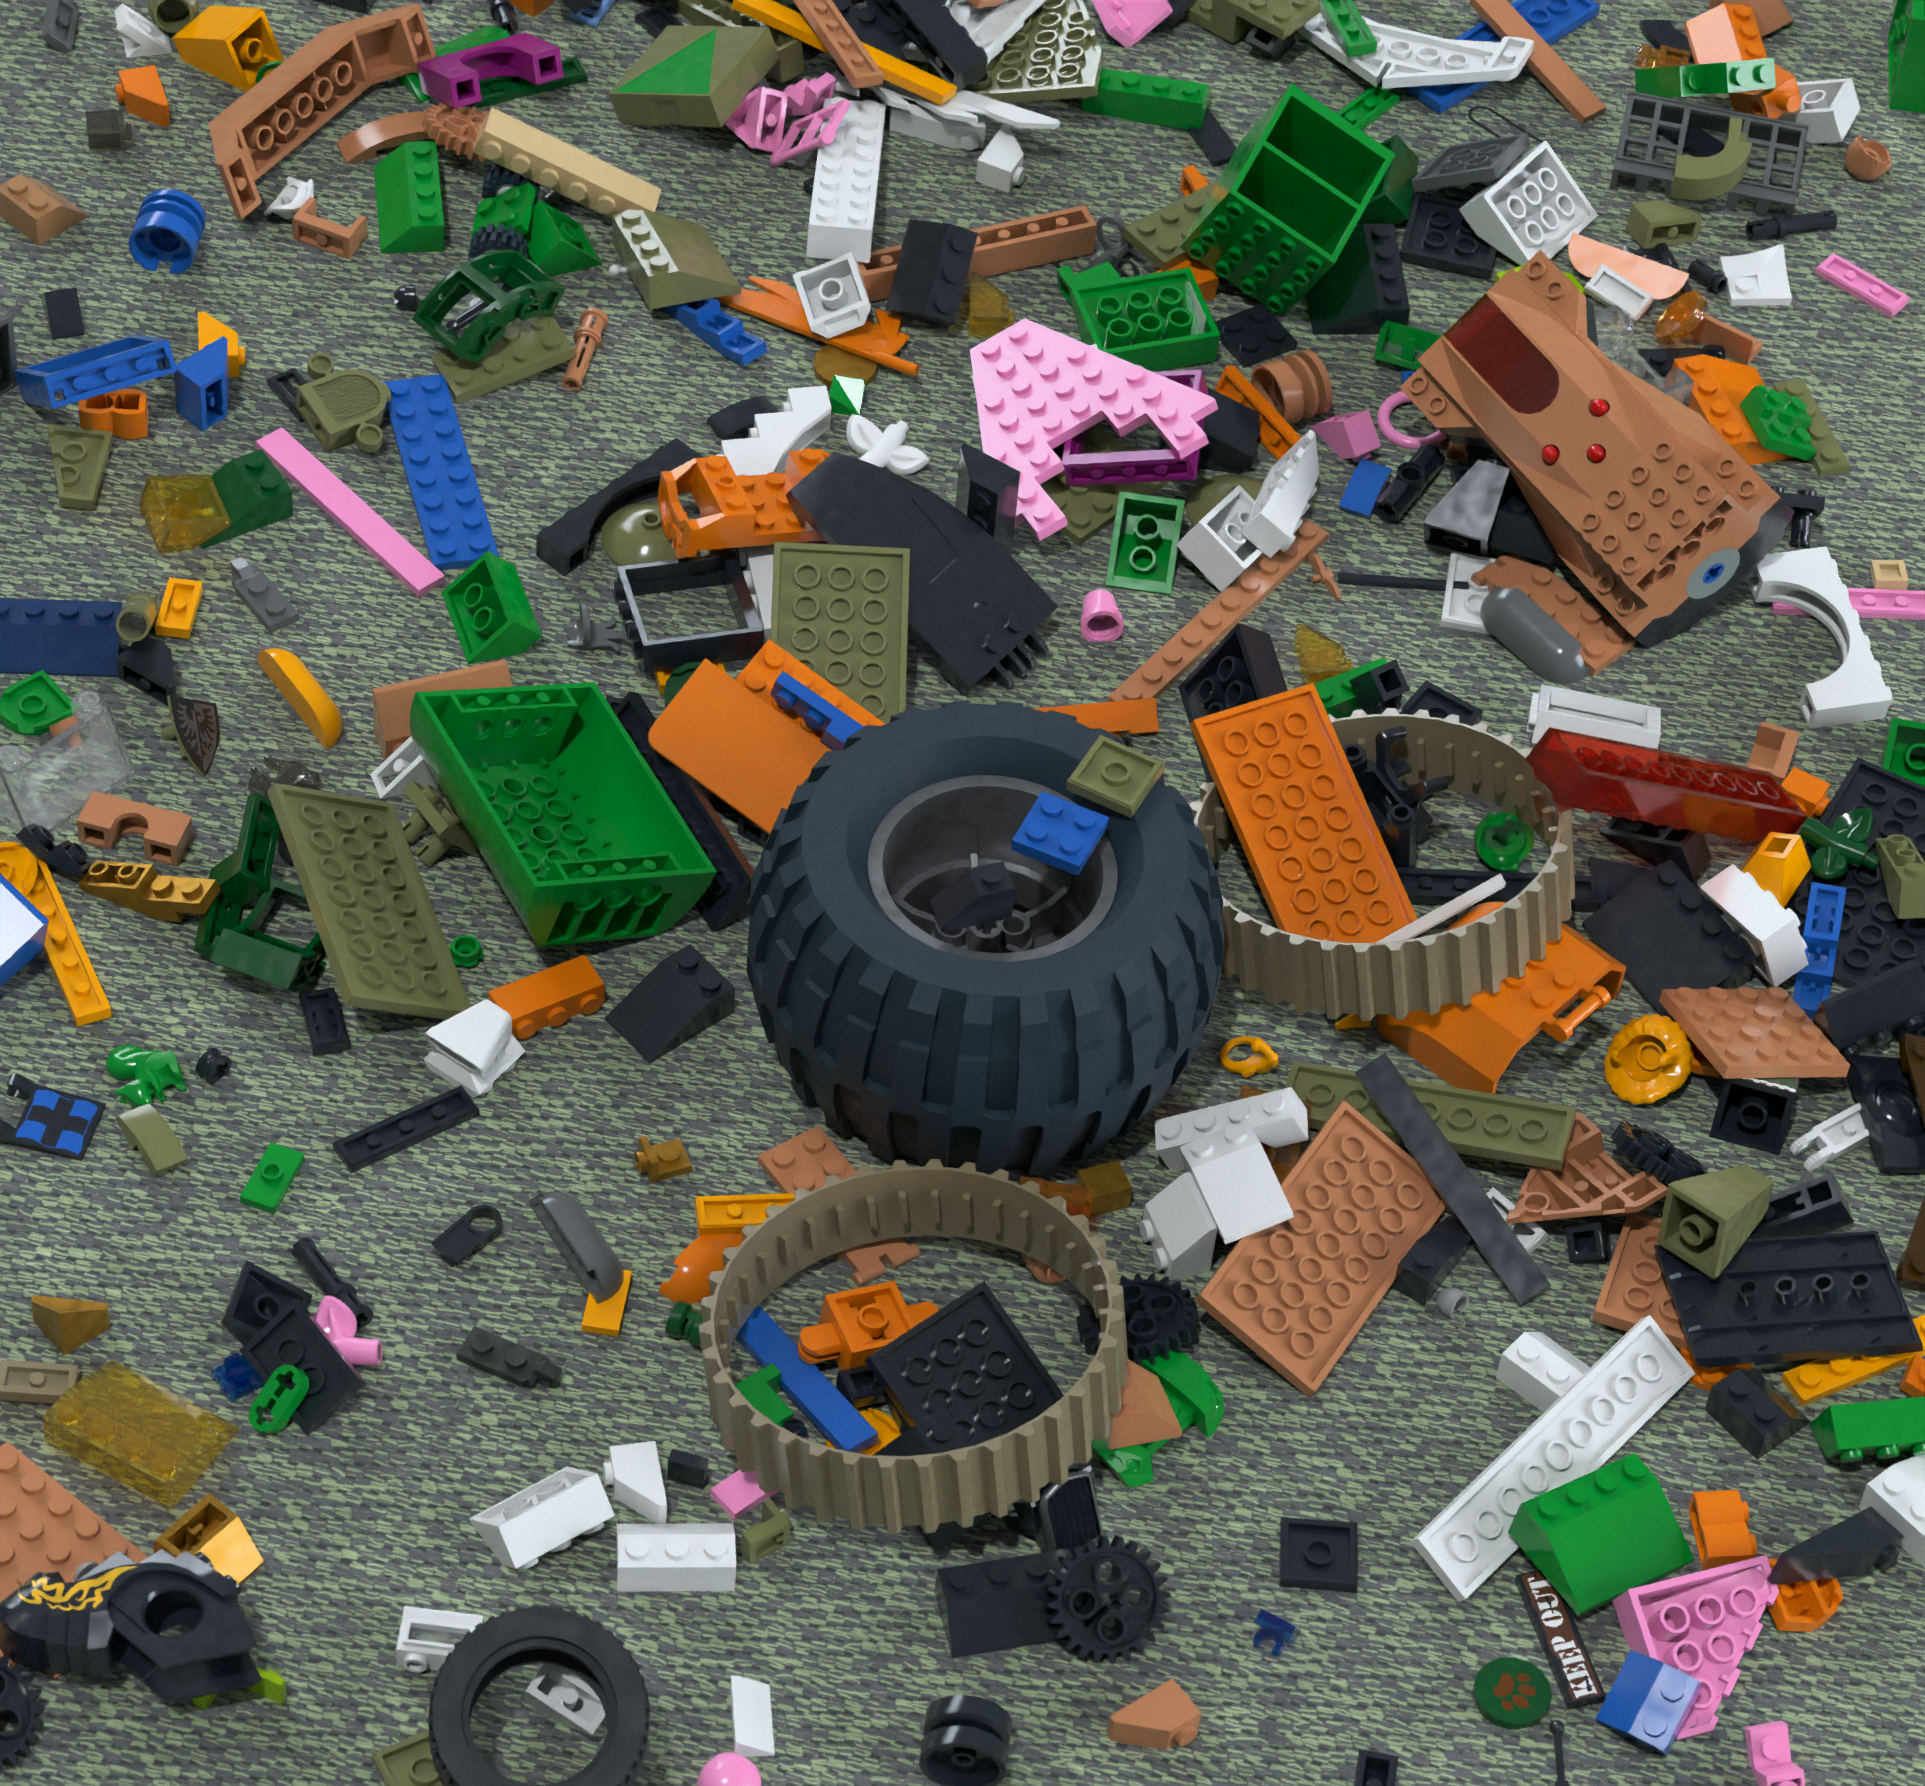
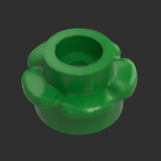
M460 935L449 946V951L456 966L473 967L483 957V949L479 941L471 935Z

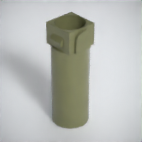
M127 594L126 603L116 620V630L120 637L131 642L140 641L146 637L151 627L155 626L158 617L159 602H157V594ZM130 612L140 613L146 621H137Z

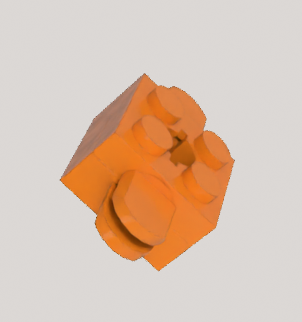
M895 1281L828 1294L824 1297L818 1322L819 1325L802 1328L797 1353L801 1360L809 1365L835 1359L840 1371L865 1366L867 1364L864 1360L918 1325L939 1311V1309L928 1301L906 1306Z

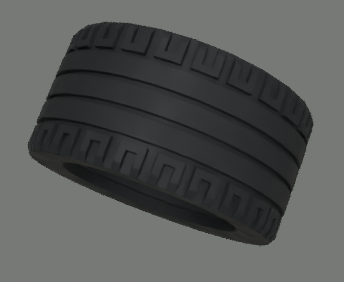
M543 1605V1608L529 1606V1608L521 1609V1607L515 1608V1611L501 1612V1615L497 1617L491 1616L485 1623L476 1625L475 1630L472 1632L468 1631L464 1638L454 1645V1650L446 1656L444 1664L439 1668L438 1676L435 1677L434 1687L430 1695L428 1713L429 1745L434 1767L441 1784L444 1786H632L638 1777L645 1756L649 1735L650 1704L648 1701V1691L644 1684V1677L640 1674V1667L633 1660L630 1650H626L624 1643L620 1639L618 1640L610 1629L606 1631L600 1622H594L590 1620L589 1616H581L574 1610H571V1612L565 1611L562 1607L558 1606L557 1609L549 1608V1605ZM528 1664L556 1665L581 1677L598 1696L606 1716L607 1734L595 1758L576 1775L552 1784L530 1785L520 1783L497 1772L478 1751L470 1729L474 1707L487 1686L497 1677L513 1668Z

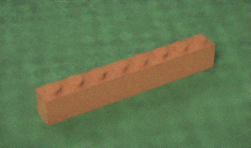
M1082 205L972 229L971 231L977 232L978 236L966 281L1094 253L1097 224L1087 207ZM902 245L871 251L870 263L857 262L870 302L889 297Z

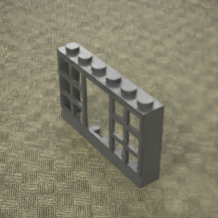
M1629 91L1609 188H1616L1620 172L1637 176L1635 189L1640 192L1646 191L1649 178L1666 181L1665 195L1670 197L1674 166L1651 162L1653 149L1676 152V161L1677 154L1682 155L1687 126L1727 133L1730 117L1742 119L1741 131L1747 132L1746 142H1751L1752 146L1769 150L1766 162L1749 159L1747 164L1748 167L1765 170L1763 183L1741 179L1733 189L1727 192L1725 206L1728 209L1737 208L1739 197L1743 196L1758 199L1755 212L1759 215L1767 214L1770 202L1787 205L1785 216H1792L1809 125ZM1629 122L1652 126L1649 139L1628 136ZM1663 128L1680 132L1678 145L1655 141L1657 129ZM1625 143L1647 147L1645 160L1622 156ZM1775 150L1796 154L1794 167L1772 164ZM1771 171L1792 175L1790 189L1769 185ZM1707 199L1696 200V202L1705 203L1707 202Z

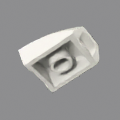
M852 251L817 267L792 274L811 331L826 338H831L865 324L871 305L858 263Z

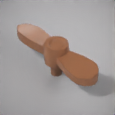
M1317 553L1309 554L1308 561L1317 573L1311 576V581H1319L1321 584H1325L1330 594L1336 600L1341 599L1339 588L1333 581L1334 575L1332 570L1325 569Z

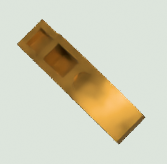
M95 860L78 884L81 890L93 896L152 918L181 922L187 913L205 914L221 891L216 879L158 875L151 864Z

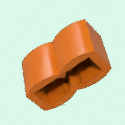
M123 389L79 401L80 428L112 431L113 436L115 435L123 439H140L148 434L147 393L143 391Z
M1738 1490L1693 1492L1688 1505V1511L1702 1570L1755 1557L1757 1553L1756 1537L1754 1534H1749L1746 1525L1749 1522L1748 1504L1746 1501L1741 1500Z

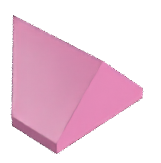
M758 87L745 96L741 105L725 122V125L750 148L773 153L776 147L782 143L788 93Z

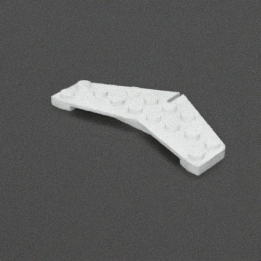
M1321 10L1320 13L1302 25L1297 33L1375 87H1377L1382 79V89L1484 81H1510L1518 76L1534 48L1533 40L1520 37L1504 36L1501 42L1452 40L1379 24L1363 17L1377 40V52L1368 53L1363 56L1348 57Z

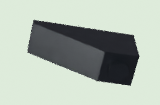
M1618 811L1599 832L1600 835L1655 867L1671 859L1688 879L1694 880L1712 859L1701 826Z
M1833 1172L1771 1195L1767 1213L1747 1239L1820 1235L1854 1223L1845 1193Z
M1451 1216L1446 1217L1414 1243L1398 1264L1393 1289L1423 1306L1426 1305L1474 1243L1458 1220Z

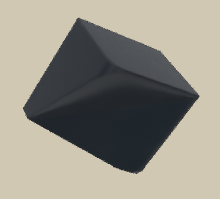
M1596 1222L1565 1227L1569 1263L1611 1261L1612 1253L1609 1226L1607 1224Z

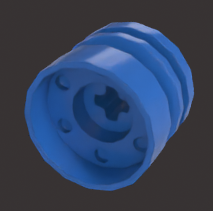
M156 190L145 196L128 240L129 251L134 260L144 269L151 271L157 270L159 261L172 262L169 271L172 274H181L189 269L195 258L198 243L206 225V215L201 205L191 196L177 190Z

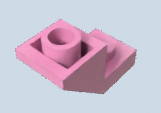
M827 72L818 79L814 78L811 81H807L804 78L795 85H789L783 91L788 93L785 115H807L815 112L824 105L825 98L832 99L837 79Z
M1780 1720L1744 1727L1748 1761L1758 1786H1805L1804 1769L1791 1762L1787 1723Z

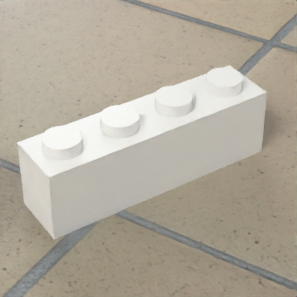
M1311 429L1270 468L1241 531L1243 536L1270 558L1279 549L1283 552L1286 551L1296 538L1293 533L1296 532L1303 522L1300 517L1310 506L1307 501L1310 500L1317 490L1314 485L1320 473L1316 435Z

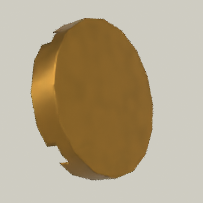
M828 344L816 353L813 369L815 377L829 388H831L834 374L864 379L866 385L875 379L877 363Z

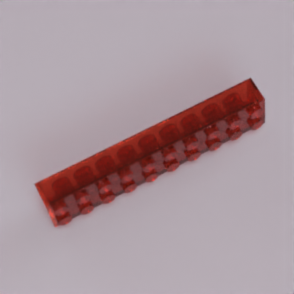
M1551 727L1547 729L1525 759L1534 770L1533 775L1535 778L1545 784L1552 792L1551 797L1554 802L1566 809L1572 807L1582 809L1588 813L1593 811L1604 813L1610 817L1620 816L1632 821L1650 822L1657 826L1662 824L1672 826L1678 830L1683 828L1694 830L1700 834L1705 832L1715 834L1721 838L1731 837L1743 842L1752 841L1758 843L1770 832L1794 835L1808 818L1771 772Z

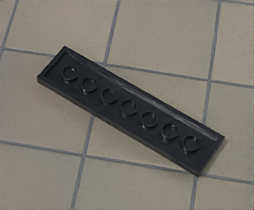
M629 691L614 710V713L716 869L717 873L711 884L695 905L711 931L718 932L726 929L751 897V881L754 870L696 780L651 748L648 742V733L656 719L641 695Z

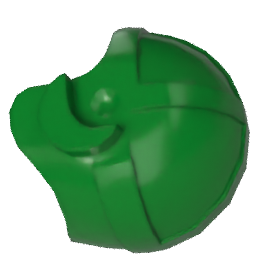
M1502 811L1496 814L1488 812L1475 829L1474 845L1476 852L1483 862L1496 870H1500V872L1517 871L1519 869L1518 864L1528 856L1533 848V829L1510 812Z

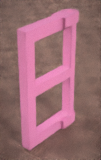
M844 99L793 122L782 143L773 152L770 158L771 164L773 166H780L792 158L817 147L832 143L837 134L836 129L851 103ZM830 118L828 124L824 126L820 135L814 138L822 122L825 119ZM807 128L798 146L790 149L799 132Z

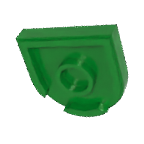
M43 669L6 688L0 699L1 723L10 731L21 735H42L50 732L48 729L50 726L78 713L81 715V710Z

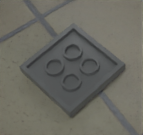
M1528 133L1446 146L1411 180L1414 192L1426 190L1427 193H1435L1441 191L1444 187L1453 186L1454 189H1462L1475 182L1488 185L1498 181L1499 176L1504 171L1510 169V165L1516 159L1522 157V153L1531 145Z

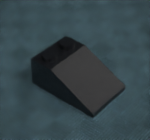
M689 944L662 960L605 1017V1020L649 1063H652L733 1014L735 987Z

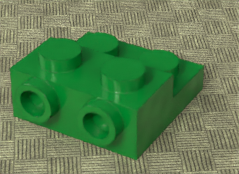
M1764 385L1754 386L1739 405L1763 448L1810 461L1817 451L1811 442L1810 434L1806 431L1813 422L1806 411V404L1796 396L1791 397L1787 392L1778 393L1773 389L1768 390Z

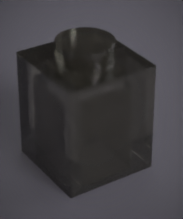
M123 109L85 111L89 153L127 151L126 141L132 140L131 121L125 122Z

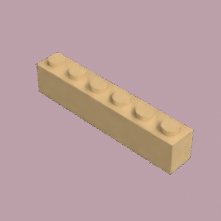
M491 107L479 128L472 152L612 219L613 214L622 213L629 209H643L654 213L656 211L661 192L660 188Z

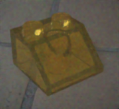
M210 474L148 476L138 506L158 552H181L194 549L230 526L231 520Z

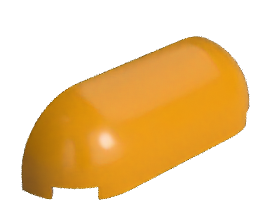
M269 648L260 651L258 654V664L323 747L328 749L336 744L343 730L342 715L337 705L304 663L295 654L284 649Z

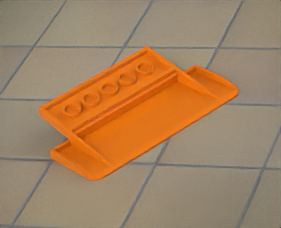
M768 639L736 679L705 658L651 726L648 733V742L653 750L768 834H770L781 809H788L796 787L802 785L810 776L812 768L827 751H832L820 742L824 734L822 730L813 729L808 726L803 717L793 710L782 708L777 704L774 697L770 695L773 685L782 671L861 725H885L884 722L770 639Z

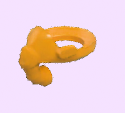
M1241 1036L1226 1042L1219 1054L1220 1062L1226 1070L1232 1073H1239L1244 1078L1254 1075L1255 1072L1258 1074L1268 1073L1279 1062L1277 1053L1260 1037ZM1239 1044L1251 1045L1254 1053L1250 1058L1244 1061H1233L1228 1058V1053L1234 1046Z

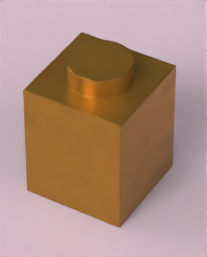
M1119 1160L1078 1170L1076 1186L1072 1188V1196L1075 1205L1078 1208L1083 1207L1088 1218L1129 1208L1132 1186Z

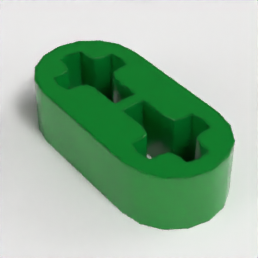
M282 1365L272 1373L249 1410V1421L254 1429L266 1434H276L286 1426L309 1389L307 1374L303 1370L291 1365ZM287 1377L292 1378L293 1383H295L292 1390L287 1389L286 1384H284ZM266 1409L271 1411L270 1413L274 1416L271 1423L266 1421V1418L263 1416Z

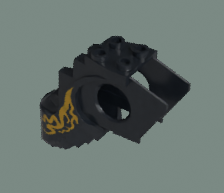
M160 1549L136 1564L118 1551L76 1582L65 1583L59 1572H37L0 1603V1650H2L4 1655L9 1654L12 1662L22 1663L23 1667L29 1668L30 1671L51 1670V1676L70 1672L71 1676L91 1672V1677L111 1675L121 1662L169 1706L178 1701L253 1687L261 1681V1676L248 1653L257 1646V1642L244 1619V1612L238 1604V1595L241 1594V1589L230 1575L223 1576L215 1570L210 1559L202 1552L192 1555L188 1551H184L175 1558L163 1549ZM180 1626L191 1629L180 1636H160L161 1632L173 1627Z

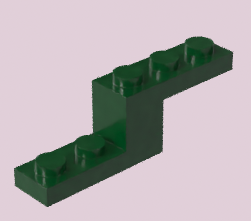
M258 792L253 793L247 798L237 850L210 869L209 879H216L221 891L205 914H201L194 945V951L209 960L212 957L210 949L215 937L221 935L223 928L232 929L238 926L241 908L268 889L280 826L271 801Z

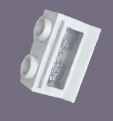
M404 1606L396 1647V1665L403 1666L406 1670L414 1673H420L426 1669L439 1671L448 1653L454 1650V1645L458 1641L460 1642L468 1631L472 1632L475 1630L476 1625L479 1623L483 1624V1616Z

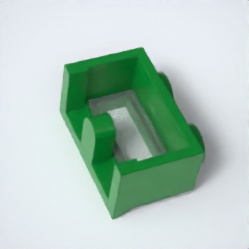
M1386 320L1380 329L1373 359L1417 370L1422 366L1418 359L1442 335Z

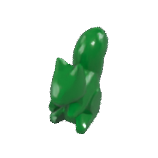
M127 1044L117 1046L107 1056L106 1069L108 1074L122 1081L135 1079L115 1091L117 1096H121L120 1103L138 1108L148 1103L151 1104V1096L156 1097L160 1102H164L163 1088L172 1084L181 1092L187 1091L173 1050L167 1052L159 1050L143 1051L140 1046Z

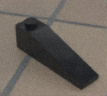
M1870 1506L1782 1552L1767 1580L1774 1585L1867 1575L1880 1567L1887 1569L1898 1558L1899 1552L1897 1548L1905 1536Z

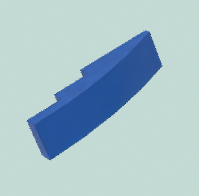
M714 298L662 307V309L718 353L743 366L767 352L765 340L744 332L742 320L721 312L720 303Z
M1815 882L1811 884L1802 937L1807 945L1805 954L1809 965L1797 972L1793 1000L1805 1011V1014L1810 1019H1814L1820 1002L1829 998L1846 895L1845 887Z

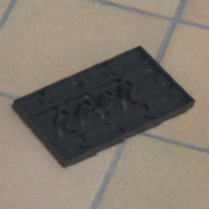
M1877 1231L1746 1239L1722 1273L1715 1279L1661 1245H1654L1661 1270L1697 1366L1714 1368L1753 1362L1754 1365H1763L1811 1358L1829 1360L1867 1355L1868 1358L1924 1351L1921 1339Z

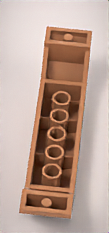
M413 3L326 27L209 122L216 163L236 218L243 219L262 203L255 184L259 177L372 84L412 72L419 73L417 63L437 58L420 4Z

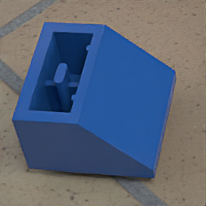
M222 336L187 359L180 361L176 365L177 372H174L176 412L202 432L227 417L230 388L228 339Z

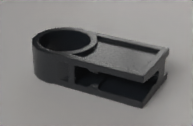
M479 1205L471 1208L464 1216L431 1242V1245L435 1247L432 1252L453 1268L470 1253L478 1254L487 1246V1243L499 1237L502 1230L501 1214L497 1209L488 1205ZM478 1217H489L497 1225L493 1229L483 1232L473 1229L470 1223Z

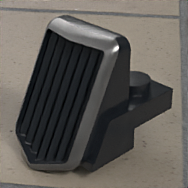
M1071 1465L1068 1468L1069 1480L1062 1485L1049 1482L1046 1486L1040 1488V1499L1038 1501L1030 1503L1020 1499L1012 1503L1014 1508L1008 1511V1515L1001 1517L1004 1524L1010 1530H1023L1024 1533L1032 1532L1042 1552L1067 1549L1071 1545L1076 1547L1084 1546L1083 1542L1086 1537L1096 1542L1099 1535L1103 1533L1095 1497L1096 1490L1091 1466Z

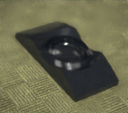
M1844 1054L1843 1057L1850 1064L1847 1078L1856 1103H1860V1114L1865 1129H1868V1137L1880 1171L1925 1174V1127L1910 1074L1903 1070L1901 1059L1864 1055L1848 1056Z

